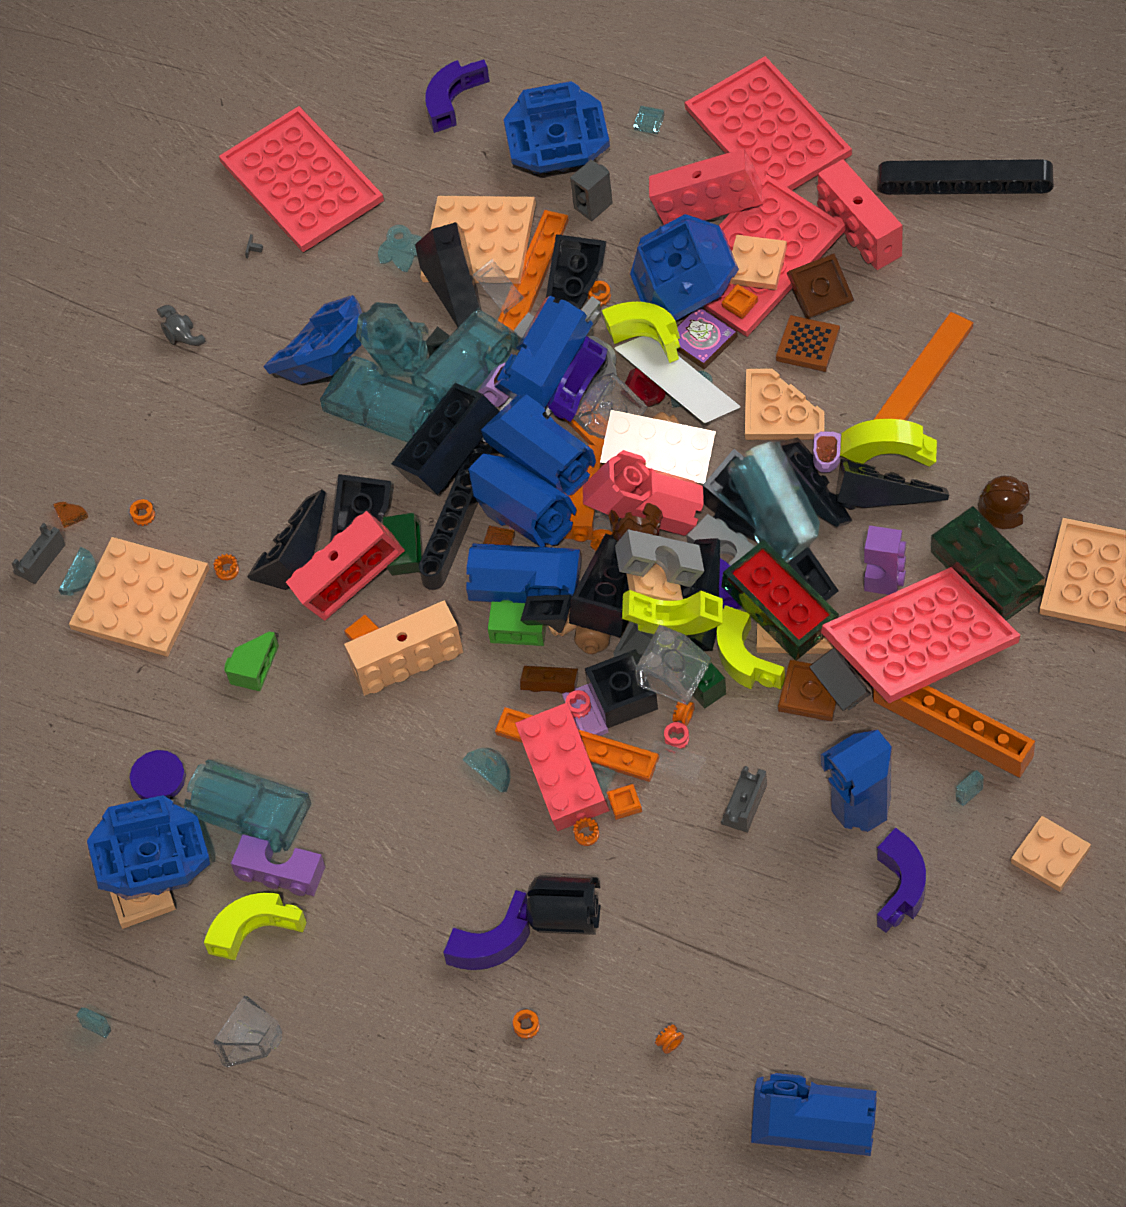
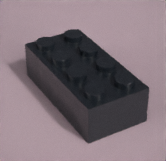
M454 383L391 465L410 483L438 495L447 486L454 473L462 467L472 450L479 445L480 440L483 438L481 429L500 411L484 394Z
M605 534L571 597L569 623L621 638L629 622L622 619L623 593L629 591L627 574L619 572L615 549L617 540L613 535Z

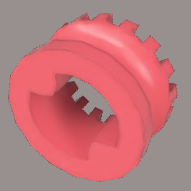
M576 690L569 693L566 697L565 702L568 703L574 718H584L591 711L590 697L584 691ZM577 699L584 700L586 703L581 704L578 709L571 706L576 703Z
M673 722L665 728L664 738L667 747L681 750V748H685L688 745L689 731L683 723ZM672 732L677 734L683 733L684 735L680 740L676 737L670 738Z

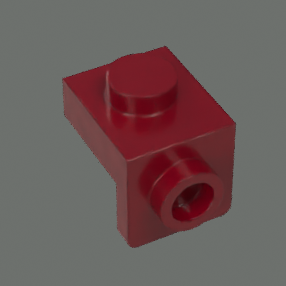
M637 368L630 370L622 389L623 393L643 408L659 404L666 395L664 389Z

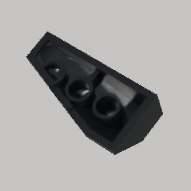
M457 222L432 229L415 244L420 269L461 332L485 325L464 231Z
M556 234L546 298L548 296L555 297L553 300L555 303H559L562 299L581 309L603 267L607 242Z
M798 437L773 443L754 463L763 480L769 482V484L834 526H843L852 521L845 507L840 505L841 502H837L835 494L827 488V485L830 483L826 476H821L814 466L812 453Z
M733 449L702 485L704 505L714 513L719 512L722 518L736 523L759 536L761 542L785 555L801 535L784 509L780 508L772 497L773 493L769 486L766 487L758 476L759 471L755 465ZM734 504L745 508L747 513L742 512ZM763 515L768 517V527L766 530L761 528L764 521L753 516Z
M841 459L835 496L837 502H841L840 505L845 508L856 509V506L864 508L949 499L947 488L917 479H911L909 483L897 473L890 472L883 475L876 471L874 466Z
M338 474L329 543L335 535L343 532L352 524L357 516L362 515L366 511L381 522L389 504L391 481Z
M323 489L306 497L288 520L290 525L275 536L273 541L276 545L268 554L266 552L261 554L247 577L251 581L283 590L290 588L286 581L291 578L297 569L302 568L314 555L326 494Z
M718 538L697 539L694 544L700 547L704 572L691 587L680 585L682 597L686 599L699 591L719 597L720 540ZM717 627L693 635L658 636L668 646L680 649L692 640L702 652L713 651Z

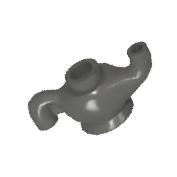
M164 305L157 309V313L161 318L166 317L165 323H161V328L171 344L174 345L175 341L196 346L206 342L202 334L196 337L191 335L190 329L193 328V324L187 315L181 316L177 314L175 308L170 305Z

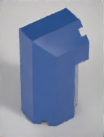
M548 296L542 302L516 347L519 350L518 354H511L497 377L498 382L494 385L495 388L513 399L517 395L527 394L541 404L544 409L593 325L591 320L585 321L587 317L585 312L562 299L559 303L553 302L555 297Z
M527 394L517 395L481 429L484 441L505 457L514 460L561 492L573 495L588 481L590 476L587 472L589 465L594 467L596 463L593 449L558 425L551 416L546 419L542 415L546 410Z
M482 454L470 466L469 474L474 497L487 517L499 525L510 526L540 547H544L545 543L557 545L572 529L573 522L570 521L571 513L575 515L576 507L570 497L514 460L501 456Z
M473 543L472 547L469 548L467 575H469L470 581L466 582L468 600L485 602L509 600L513 603H525L527 596H572L579 584L582 561L580 549Z
M879 730L853 734L821 754V766L824 772L828 769L831 772V777L828 780L831 784L832 812L844 828L852 829V827H858L861 831L869 832L887 820L891 801L892 746Z
M775 1073L771 1074L770 1080L763 1082L764 1076L757 1078L754 1091L751 1143L871 1156L877 1091L818 1085L812 1081L811 1085L808 1086L806 1078L801 1075Z

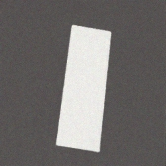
M641 336L614 348L703 423H707L741 407L682 358L679 357L678 360L669 363L661 345L653 338Z

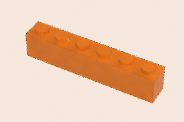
M928 685L891 703H888L874 689L875 703L1019 778L1034 757L1035 740Z

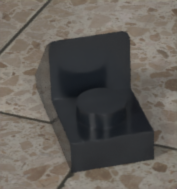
M806 547L787 563L788 574L820 606L839 591L809 547Z
M527 596L520 621L525 625H549L558 633H562L569 613L572 596Z

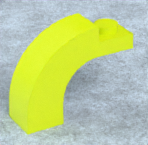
M636 301L616 304L602 310L606 328L614 344L632 337L646 336L659 342L669 363L679 359L677 348H680L678 341L680 336L677 324L673 316L664 308L652 303Z
M875 419L856 424L841 433L840 455L854 462L865 463L869 459L881 454H900L929 467L936 463L937 440L923 434V426L917 423L899 419Z
M631 590L623 593L622 619L638 624V630L645 633L663 636H685L702 633L722 624L723 599L703 591H699L686 599L676 601L657 600Z
M725 605L722 614V624L717 626V644L719 658L726 672L736 682L749 689H752L755 681L768 688L782 689L785 681V667L753 656L744 646V642L751 629V614Z
M252 894L232 902L216 916L210 925L204 944L208 954L236 960L244 938L253 930L262 926H277L303 932L307 922L300 908L290 904L283 906L279 894Z

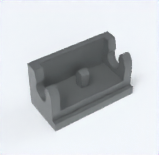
M45 523L39 528L41 535L19 562L18 559H15L12 562L14 574L33 584L37 583L66 545L60 530L53 527L49 531Z
M834 648L810 666L811 670L843 711L852 709L871 695V692L840 652Z
M744 766L721 824L748 833L767 787L766 771L761 769L758 770L756 775L748 772L749 768Z

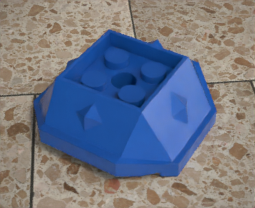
M572 81L523 90L518 97V101L504 118L512 164L526 168L535 174L558 170L565 172L569 168L584 166L588 161H594L595 158L610 147L601 102L591 94L581 90Z
M684 214L640 238L630 275L640 301L664 308L676 321L721 297L728 287L731 278L736 275L739 268L725 234L719 225Z
M354 295L324 304L309 319L310 321L303 330L263 366L269 374L275 373L299 385L332 376L365 342L363 331L365 320L360 304Z
M164 795L108 807L102 816L101 822L95 827L87 840L98 889L110 891L125 900L153 894L159 895L162 892L188 887L196 875L210 865L198 817L185 808L173 804V801Z

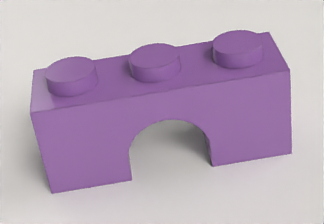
M869 526L864 548V563H867L864 591L890 595L897 592L899 586H904L906 570H904L906 564V542L902 541V530Z
M242 835L231 862L237 878L245 882H252V880L261 882L272 889H278L279 887L288 889L291 893L298 896H304L305 894L315 895L325 869L321 854L295 848L287 862L273 864L270 863L273 851L269 841Z

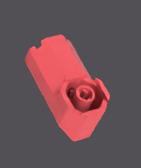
M625 450L609 459L583 485L584 505L608 515L613 510L619 518L623 519L628 512H631L633 516L645 518L646 515L642 513L647 503H651L662 511L663 518L660 523V529L683 536L687 535L698 522V518H694L696 510L701 511L704 505L702 485L697 484L694 480L659 471L652 467H646L644 465L646 460L642 455Z

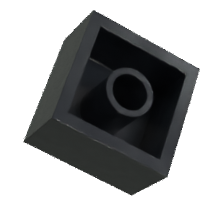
M636 649L585 668L588 687L607 728L658 710L656 691Z

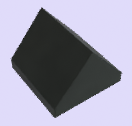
M437 326L426 340L429 358L455 355L452 337Z

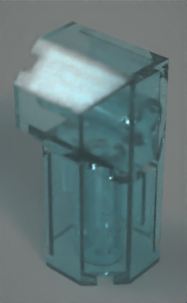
M374 303L370 306L371 309L366 313L364 311L358 316L357 339L386 375L421 378L423 374L420 370H425L428 356L427 344L423 340V334L428 335L427 326L425 323L411 322L397 304Z
M477 308L410 376L413 389L417 394L422 391L425 395L422 400L433 409H435L454 383L475 391L495 367L507 361L512 349L517 350L516 347L519 344L517 333Z
M357 356L351 357L350 361L347 359L337 370L320 398L322 410L409 442L431 414V411L438 405L436 393L390 377L385 372L381 375L377 372L379 367L374 362Z
M769 441L746 451V457L742 461L739 456L732 460L727 470L757 526L754 537L759 546L770 556L779 557L778 560L785 562L794 558L814 542L818 537L820 521L779 442L773 444L772 441Z
M209 759L205 761L206 765L201 763L197 766L188 784L187 792L192 793L191 800L185 799L184 807L186 810L196 815L201 821L236 832L241 836L247 833L251 837L267 840L272 851L275 853L280 852L282 847L284 851L289 850L312 804L308 793Z

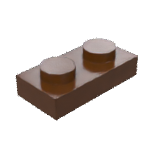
M524 666L520 679V690H529L531 692L548 691L561 694L571 693L576 690L578 668Z

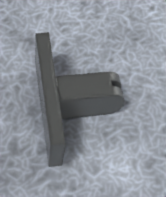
M250 234L247 244L246 258L249 257L250 251L262 252L263 250L262 244L253 243L252 234Z

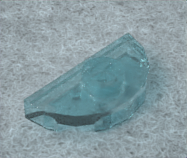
M80 547L59 588L61 595L71 596L74 595V592L87 588L97 568L95 559L88 550Z
M479 748L469 752L464 757L463 761L501 793L507 792L510 784V770L506 760L499 752L491 748Z

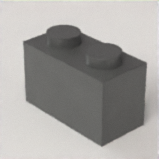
M590 160L570 177L574 209L590 221H593L613 204L610 173L605 166L598 165L593 160Z

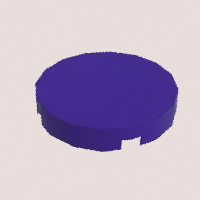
M163 750L145 753L136 760L130 772L131 786L140 799L162 795L167 798L172 796L173 798L184 786L186 777L183 764L175 754Z

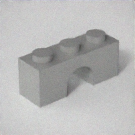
M709 514L687 535V541L691 544H694L697 539L718 538L720 540V554H729L734 557L729 563L734 571L763 549L755 547L743 534L735 533L728 528L724 521L719 518L715 519Z
M628 529L615 545L619 572L644 577L656 563L664 570L667 582L691 587L704 572L700 547L696 544Z

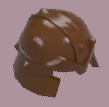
M1007 475L998 476L988 481L977 504L978 512L984 522L999 529H1013L1022 525L1023 515L1020 512L1027 507L1030 500L1028 484Z
M647 503L642 512L646 515L645 518L633 516L631 512H628L623 519L618 521L619 516L615 511L611 510L608 517L613 528L612 535L617 542L628 529L659 536L660 523L663 518L662 511L656 505Z

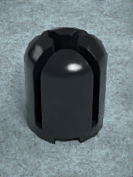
M551 875L535 877L528 887L527 895L529 898L526 900L527 919L532 929L539 933L596 935L594 928H599L601 905H598V895L595 894V888L600 889L599 878Z

